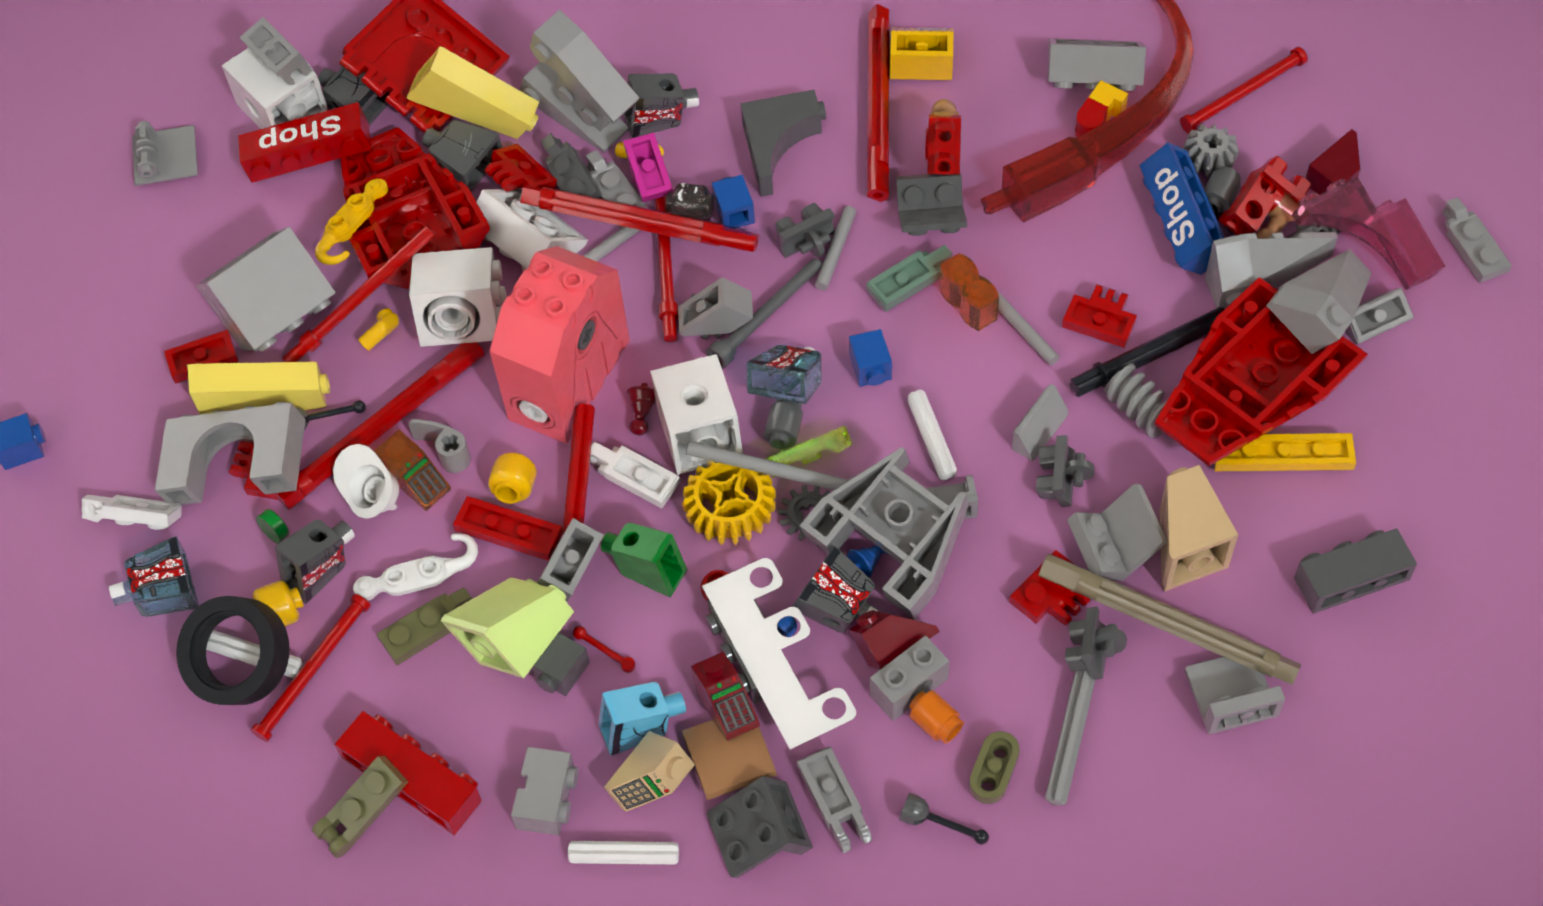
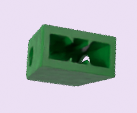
M629 522L624 525L619 535L608 532L602 539L601 551L613 556L620 573L624 577L670 598L688 570L673 534Z

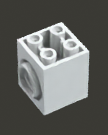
M250 48L232 57L222 65L237 106L260 129L328 110L320 82L314 71L305 76L298 69L291 74L295 84L289 85L281 76L278 77Z
M492 247L417 253L413 256L409 297L420 347L493 340L501 306L506 299L505 286H500L499 280H502L500 260H494Z
M717 354L650 371L658 414L677 475L694 471L698 465L704 468L708 467L707 459L685 454L688 441L743 454L737 412Z

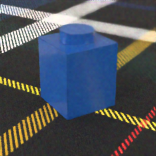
M743 174L712 182L713 200L722 225L735 229L755 223L754 204Z
M878 329L849 336V356L859 387L866 385L876 386L885 381L892 380V360L882 330Z
M27 413L0 422V463L5 470L45 457L41 445L46 442L43 429L39 423L34 425Z

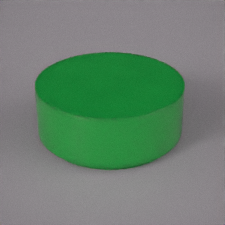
M266 509L256 517L261 530L273 542L279 544L289 535L286 524L274 511Z

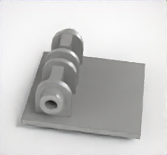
M147 121L138 123V126L135 127L136 135H132L135 186L198 176L194 125L155 131L153 126Z

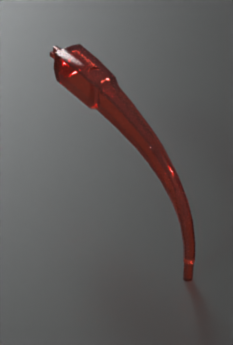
M1156 0L1167 15L1175 36V55L1173 61L1159 83L1140 101L1078 138L1067 137L1040 151L1003 166L1002 189L980 200L986 215H991L1010 206L1024 223L1063 204L1095 185L1098 176L1126 157L1165 121L1173 111L1189 80L1194 57L1191 31L1174 0Z

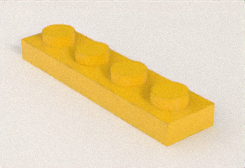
M1264 434L1215 462L1214 472L1354 470L1356 456L1353 434Z

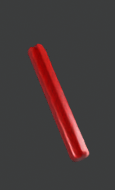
M579 403L575 407L563 532H565L573 518L584 524L595 415L594 406L586 403Z

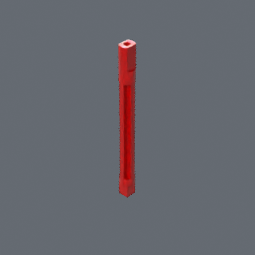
M876 4L868 12L867 197L882 202L889 197V9Z
M529 185L522 187L520 203L538 206L539 209L718 247L726 246L749 252L757 250L759 234L547 187L539 188Z
M477 342L460 344L385 406L310 465L300 470L297 490L275 493L278 500L290 510L333 474L335 461L342 450L350 445L361 444L369 446L438 390L444 388L485 355L482 347Z

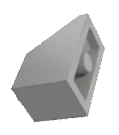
M721 277L678 306L679 334L682 336L732 333L753 319L752 291Z

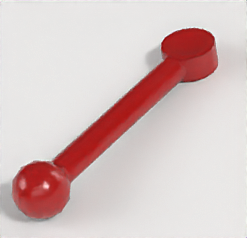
M577 626L574 628L573 636L575 639L585 640L620 663L624 672L630 673L634 671L635 661L633 658H624L587 634L584 627Z

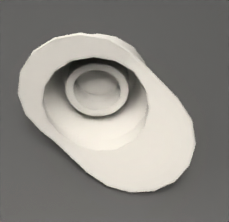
M361 444L350 445L342 450L335 461L333 469L334 482L352 511L358 517L369 519L387 510H395L398 507L396 501L399 495V483L378 455L370 447Z

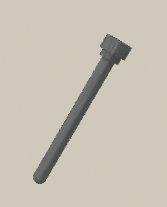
M817 258L809 261L753 314L752 320L738 328L727 339L723 338L714 341L706 349V355L717 354L721 368L725 369L734 360L736 348L821 269V261Z

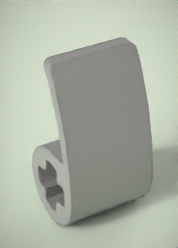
M412 419L408 425L413 439L435 442L441 465L447 472L459 473L469 466L471 456L462 433L433 421Z

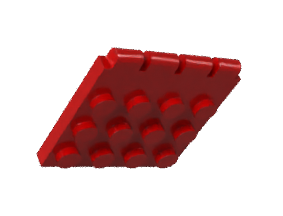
M393 0L343 48L342 54L344 56L339 64L356 78L365 72L366 74L361 79V82L379 97L389 92L390 94L385 101L404 117L412 111L414 114L409 121L425 133L429 128L440 132L454 117L407 99L416 74L440 46L493 76L508 63L510 56L442 0Z

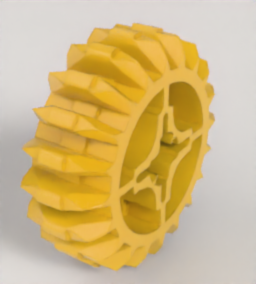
M711 460L707 462L708 468L698 465L696 475H689L687 480L688 486H685L683 489L685 499L682 502L683 510L686 512V519L689 524L694 525V530L697 534L704 532L708 542L715 536H718V542L721 545L725 542L726 538H731L735 545L738 543V537L741 536L750 541L752 538L751 531L761 534L763 524H770L771 513L776 509L774 501L776 491L772 486L771 477L765 475V473L723 463H715ZM745 486L749 487L756 494V501L749 499V495L744 493ZM704 498L710 500V504L714 505L715 511L713 514L702 505Z

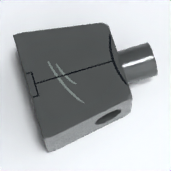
M458 120L451 121L442 133L429 128L422 139L423 145L429 147L428 153L436 159L437 164L443 169L447 168L453 173L454 178L458 182L462 181L467 185L471 192L486 175L485 168L490 163H493L491 161L493 151L502 148L499 133Z

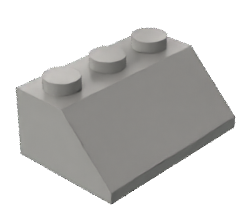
M1049 38L1048 81L1054 82V87L1073 88V83H1086L1085 88L1095 89L1102 80L1108 84H1117V88L1120 90H1136V85H1144L1146 46L1142 42Z

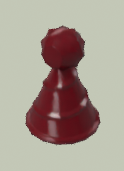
M641 383V386H633L627 389L631 407L635 414V419L630 423L629 428L634 435L638 436L643 435L648 430V424L644 418L656 401L654 389L648 387L647 383Z

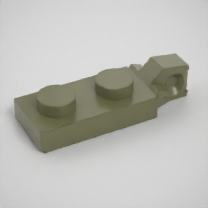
M464 587L449 596L446 593L442 594L378 632L377 637L394 663L399 665L451 633L440 620L445 614L470 601L472 598Z

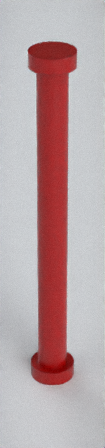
M1299 46L1295 47L1290 51V55L1192 115H1184L1180 118L1182 129L1188 134L1191 130H1197L1198 125L1296 65L1302 66L1308 61L1306 52Z
M353 594L350 598L351 604L301 670L259 724L255 723L250 730L254 735L265 742L271 739V731L360 614L369 610L371 604L365 598L358 594Z

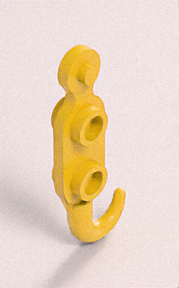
M373 179L365 185L363 194L358 193L350 196L339 211L328 220L322 239L315 247V257L319 262L325 265H334L349 257V251H344L336 256H329L327 252L334 244L349 240L361 224L371 216L374 210V201L383 197L388 192L385 180Z

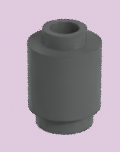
M1219 167L1217 171L1212 172L1204 187L1215 215H1222L1224 211L1231 207L1241 188L1239 173L1230 167Z
M776 399L775 403L771 405L763 436L772 447L786 449L796 444L803 418L801 403Z

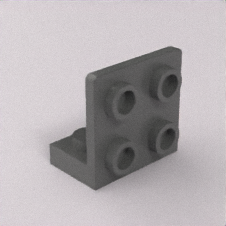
M961 172L960 174L896 176L898 215L902 232H908L912 236H920L926 234L929 230L955 233L960 231V228L967 227V218L963 208Z
M762 776L707 811L708 820L729 875L732 878H739L781 851L802 855L813 848L788 784L785 781Z

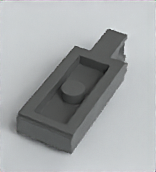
M552 133L541 140L545 150L550 155L545 159L548 164L547 167L553 177L557 179L556 183L561 191L599 198L602 195L575 148L568 142L563 144L561 139L555 138Z

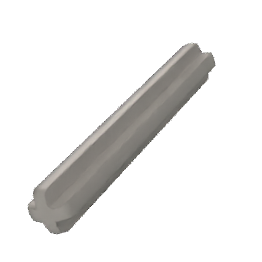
M1088 670L1075 672L1045 795V799L1055 806H1064L1068 799L1095 683Z

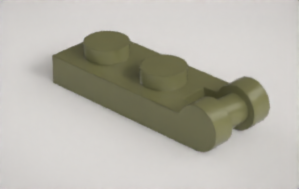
M378 756L329 813L313 826L312 832L318 839H324L330 845L328 850L335 858L343 856L406 786L408 781L385 756ZM340 822L347 828L342 835L335 829Z

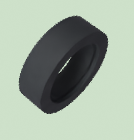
M220 596L202 603L188 616L178 637L176 655L179 672L183 681L200 699L218 705H248L265 698L280 683L288 665L290 647L284 623L271 607L255 599ZM232 616H241L252 624L258 634L260 656L255 670L245 681L234 686H227L218 681L210 671L206 658V648L212 631L219 623Z

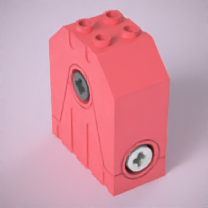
M558 246L541 250L534 254L529 267L523 271L514 285L511 295L507 296L501 306L489 351L508 420L565 444L569 442L573 432L575 407L579 403L590 404L595 399L604 384L607 374H610L618 361L619 354L630 341L617 269Z

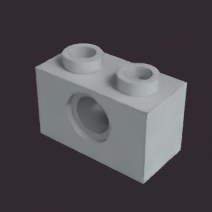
M573 518L537 583L546 587L549 585L556 586L565 593L567 597L565 601L567 602L604 535Z
M925 635L870 677V697L894 721L910 709L909 705L917 694L922 691L928 693L931 690H935L948 680L950 661Z

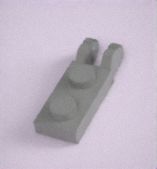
M827 747L798 760L797 767L827 828H831L842 853L851 850L850 840L841 826V823L850 819L853 820L858 837L863 843L866 844L872 841L870 830L862 816V808L832 748Z

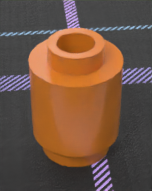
M934 690L928 693L920 692L909 705V708L912 709L909 717L935 741L941 740L944 744L949 743L956 737L964 725V721L959 718L960 713Z

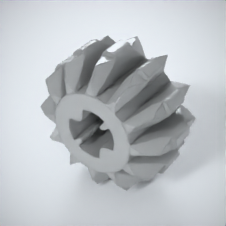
M1215 123L1210 128L1201 124L1198 131L1191 130L1184 143L1183 149L1188 151L1196 172H1205L1206 178L1212 172L1217 171L1219 167L1232 168L1235 159L1238 157L1239 149L1238 145H1236V135H1228L1227 127L1219 130Z

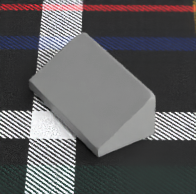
M1402 287L1389 290L1359 304L1354 319L1345 330L1355 344L1362 343L1414 318Z
M1050 384L1046 387L1013 431L1012 450L1029 460L1037 458L1039 448L1045 447L1068 416V409L1054 385Z

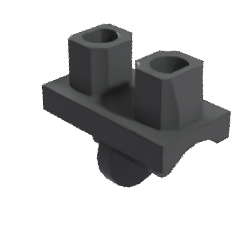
M816 203L804 207L801 211L803 221L795 224L787 216L776 221L775 227L780 241V252L784 258L799 251L802 255L811 251L814 256L820 257L825 253L823 244L831 241L830 236L835 234L832 221L835 218L834 213L830 208L823 211Z
M1067 435L1056 436V445L1039 448L1040 466L1043 470L1054 469L1053 475L1038 476L1036 490L1040 498L1057 499L1061 507L1072 506L1073 486L1082 487L1084 480L1092 478L1095 471L1094 465L1085 460L1086 455L1084 453H1076L1074 449L1068 446Z
M1097 606L1087 608L1086 619L1070 622V639L1074 646H1082L1066 648L1065 660L1071 672L1088 670L1093 680L1102 679L1104 677L1106 657H1113L1114 654L1125 649L1127 644L1126 634L1118 629L1115 624H1108L1106 626L1101 623Z

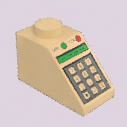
M648 731L603 788L618 806L627 812L672 794L695 764L676 741Z

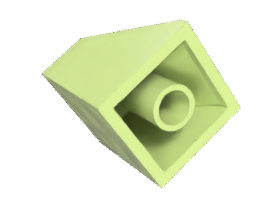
M510 577L445 614L440 621L480 665L525 678L574 613V610L565 601L567 598L565 593L556 586L549 585L546 587L539 585L531 579L524 581Z

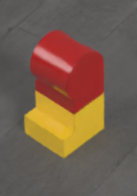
M1101 80L1077 112L1076 138L1084 143L1097 142L1101 138L1103 127L1112 116L1120 120L1126 112L1128 93Z

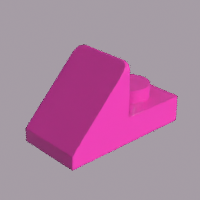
M654 132L623 141L632 180L637 185L642 203L673 194V188Z

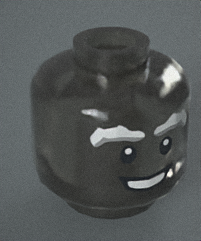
M681 182L675 186L673 193H667V212L703 221L712 218L714 194L709 193L705 185Z

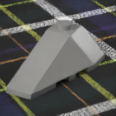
M1303 232L1294 238H1284L1283 233H1272L1270 238L1258 239L1255 233H1248L1214 240L1205 280L1216 308L1223 307L1226 309L1258 277L1274 288H1277L1328 259L1333 254L1338 238L1336 232Z
M1349 249L1281 285L1266 306L1313 354L1341 338L1354 319L1372 272Z

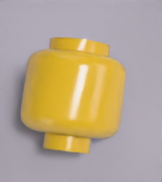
M520 453L500 455L495 460L489 476L488 486L490 491L503 503L514 504L526 500L530 496L537 475L535 464L528 457Z
M278 580L257 588L252 594L253 599L271 607L281 618L285 627L299 620L298 609L304 607L297 587L290 589L285 581Z

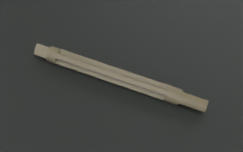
M1049 553L1044 559L1038 575L1041 578L1269 677L1273 676L1293 685L1301 664L1281 656L1276 651Z

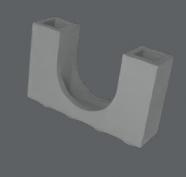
M277 402L274 405L260 407L247 406L243 409L231 411L217 410L209 414L183 415L180 418L166 419L155 491L166 502L179 503L180 505L202 503L206 473L210 461L225 445L241 439L254 440L250 479L264 494L296 491L306 419L291 402Z

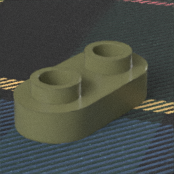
M1003 731L993 732L983 742L969 782L972 796L981 803L993 804L1001 800L1005 795L1020 751L1018 741L1010 733ZM1002 750L1007 756L998 758L994 755V752ZM985 782H990L995 788L987 791L981 785Z

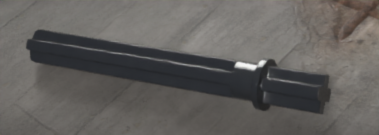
M1218 307L1104 363H1094L1093 368L1070 379L1071 383L1069 385L1071 390H1074L1075 395L1080 397L1100 386L1105 388L1111 378L1127 365L1133 363L1136 370L1208 335L1214 320L1225 309Z

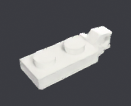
M594 442L591 446L590 462L599 467L598 473L661 509L680 484V477L624 446L620 448L614 446L612 450L597 442Z
M86 495L82 498V518L94 522H99L104 518L115 520V523L119 525L140 523L147 524V527L150 529L162 530L168 528L181 517L182 505L179 503L116 495L113 498Z

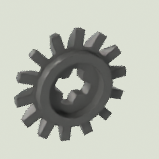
M807 485L802 486L803 493L797 494L794 489L789 491L793 499L790 501L783 497L781 500L787 506V509H778L779 515L787 517L780 520V525H792L787 530V534L792 535L800 530L798 539L802 541L805 536L799 526L804 521L801 510H809L810 507H815L823 497L831 492L827 490L823 495H820V487L815 486L813 492H808Z

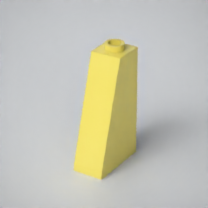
M442 46L435 51L418 71L407 95V99L515 139H518L526 130L530 132L538 120V115L535 112L539 101Z
M317 362L209 363L188 365L189 394L200 415L209 414L217 410L231 411L243 409L247 406L274 405L277 402H291L294 407L302 408L305 411L326 407L325 394L330 393L327 374H321Z

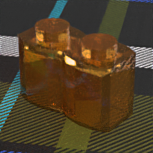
M958 253L940 265V292L949 304L959 308L964 322L977 331L995 322L998 318V291L988 279L979 275L974 262L967 256Z

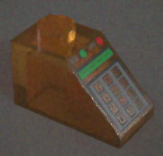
M400 429L374 450L386 468L397 478L399 488L425 511L430 509L451 490V486L424 451Z

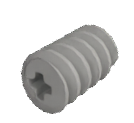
M1132 363L1118 371L1111 378L1104 389V393L1107 394V398L1111 403H1117V408L1120 411L1126 412V416L1130 420H1136V425L1140 429H1146V434L1150 438H1155L1163 433L1154 424L1167 402L1166 400L1164 403H1161L1165 393L1161 389L1151 394L1155 386L1153 381L1141 385L1145 374L1140 372L1133 377L1132 374L1136 367Z

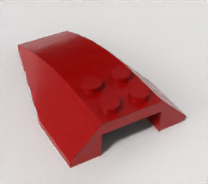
M399 127L371 137L372 150L341 158L342 178L344 180L343 192L346 202L354 194H363L365 185L373 179H383L388 186V192L383 197L374 201V210L371 216L361 224L349 239L368 278L426 225L436 235L417 253L479 248L490 230V225L468 186L462 181L458 182L454 178L453 173L447 168L443 169L439 166L431 154H425L421 146ZM413 256L384 283L410 289Z
M1260 277L1216 317L1208 335L1201 342L1195 357L1187 366L1178 386L1174 388L1154 424L1208 466L1325 400L1368 356V353L1344 336L1311 354L1266 306L1278 290Z

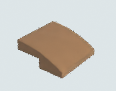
M714 720L682 730L684 742L695 764L696 774L707 800L746 787L762 776L769 778L777 776L759 727L729 741L725 739Z

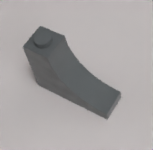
M815 90L741 103L742 124L761 196L773 194V173L783 154L799 141L822 133L821 120H826V111L823 101H817Z

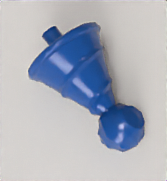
M871 546L868 548L850 549L847 557L868 578H871L881 555L888 553L878 546Z

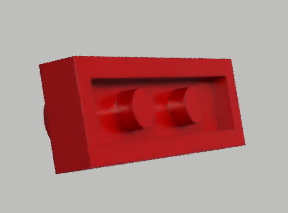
M466 496L453 523L454 530L457 532L468 534L469 536L546 561L550 560L563 534V529L560 525L470 496Z

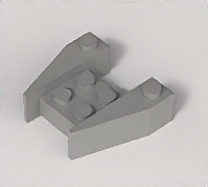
M559 9L533 32L530 49L535 58L540 62L523 77L520 91L539 101L538 108L543 113L604 153L629 130V127L619 118L639 100V97L585 32Z
M901 447L823 497L799 526L804 536L827 554H829L833 546L839 549L856 529L900 562L902 565L882 590L888 601L915 620L937 592L967 512L968 502L966 494L961 491L954 501L947 505L905 474L903 470L910 462L906 450Z

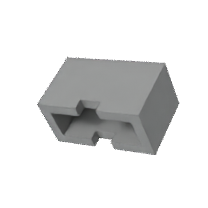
M527 747L521 776L526 777L525 789L517 788L511 814L513 823L518 830L559 836L562 823L567 824L570 818L571 802L567 800L570 789H575L577 786L579 768L574 766L571 753Z

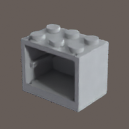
M290 226L276 230L195 285L223 325L228 329L241 350H253L254 352L258 350L262 352L277 341L274 336L279 332L287 331L289 333L304 323L301 317L306 313L314 312L316 314L331 304L328 298L336 293Z

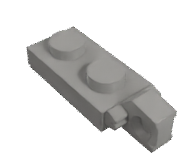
M597 150L586 155L588 159L587 166L602 193L599 199L649 209L644 202L642 203L641 197L613 161L606 164L604 158Z
M1458 197L1446 201L1445 208L1442 211L1446 218V235L1478 282L1481 283L1508 273L1512 267L1511 263L1479 217L1473 211L1467 212L1466 206Z

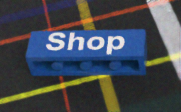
M1167 142L1139 165L1144 176L1143 183L1155 202L1153 207L1161 217L1165 227L1164 234L1176 253L1174 255L1175 261L1182 269L1202 275L1207 271L1213 241L1223 239L1224 235L1188 151Z

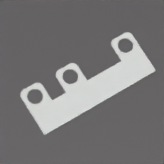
M762 558L702 587L789 749H792L853 720L856 716V709L846 691L842 688H834L811 700L806 696L781 649L808 637L810 627L801 611L796 607H789L765 619L763 618L754 599L778 589L782 585L783 580L773 561L768 558ZM759 567H765L773 574L772 582L763 588L754 586L750 581L751 572ZM792 616L798 619L800 631L793 637L782 636L777 630V624L781 618ZM836 697L844 701L846 712L841 718L830 719L824 715L822 706L827 699Z

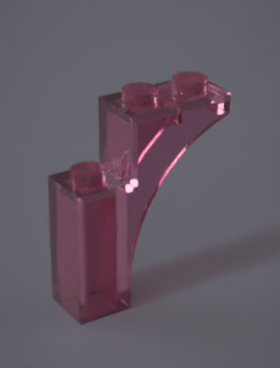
M1358 177L1349 182H1346L1344 179L1338 180L1327 187V192L1321 195L1313 192L1303 197L1299 201L1300 206L1292 214L1298 226L1312 225L1334 228L1365 242L1385 259L1401 281L1405 290L1433 278L1446 267L1406 198L1396 203L1388 200L1375 207Z

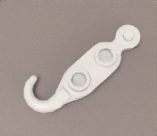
M452 534L451 539L453 541H462L467 545V551L463 556L454 559L427 556L393 565L387 568L378 578L363 576L356 580L353 586L354 593L369 601L380 592L401 596L435 587L454 573L470 567L478 555V545L474 538L468 534Z

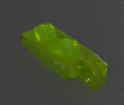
M841 426L764 459L786 465L802 460L803 465L822 458L820 451L827 449L834 453H840L851 446L852 441L846 426Z

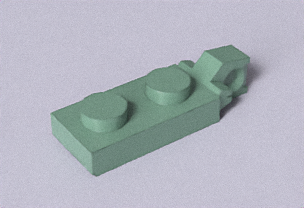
M946 245L941 246L930 254L927 251L921 253L918 250L866 283V290L879 306L887 312L944 275V270L953 263V253Z

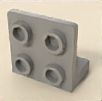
M1133 484L1101 514L1075 512L1067 519L1089 571L1109 580H1125L1167 543L1164 532L1141 484Z
M1226 657L1189 665L1185 669L1186 677L1208 734L1279 717L1285 701L1284 694L1280 686L1269 688L1264 674Z

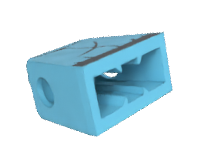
M656 682L602 693L598 725L610 756L636 747L648 731L664 736L667 732L669 717L686 713L685 701L680 692L663 696L660 686Z

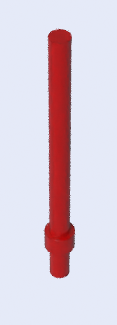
M667 196L655 199L656 211L669 213ZM657 234L661 303L658 305L659 319L663 321L664 341L674 342L677 340L676 320L678 319V304L674 301L670 236Z
M426 225L313 330L308 329L299 337L300 342L282 357L283 361L298 362L307 352H314L323 343L322 339L426 245L436 233Z

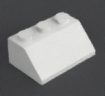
M504 189L482 190L477 200V204L490 225V230L484 240L493 242L499 247L501 254L519 262L522 265L523 271L527 270L532 257L538 251L558 246L577 253L588 242L586 237L551 211L539 209L538 206L520 203L522 189L506 192Z

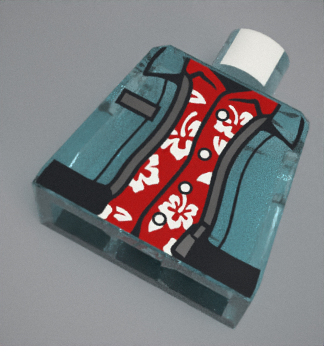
M776 345L747 362V391L749 394L806 404L821 384V353L811 347L798 348Z
M177 536L126 559L124 565L128 580L109 586L110 595L115 606L133 600L141 616L144 617L192 610L199 606L187 555Z

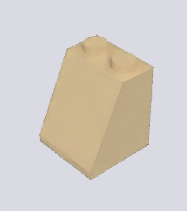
M1200 465L1189 469L1182 467L1173 471L1167 476L1159 509L1160 526L1167 539L1166 545L1160 549L1161 586L1164 592L1229 568L1238 538L1237 531Z

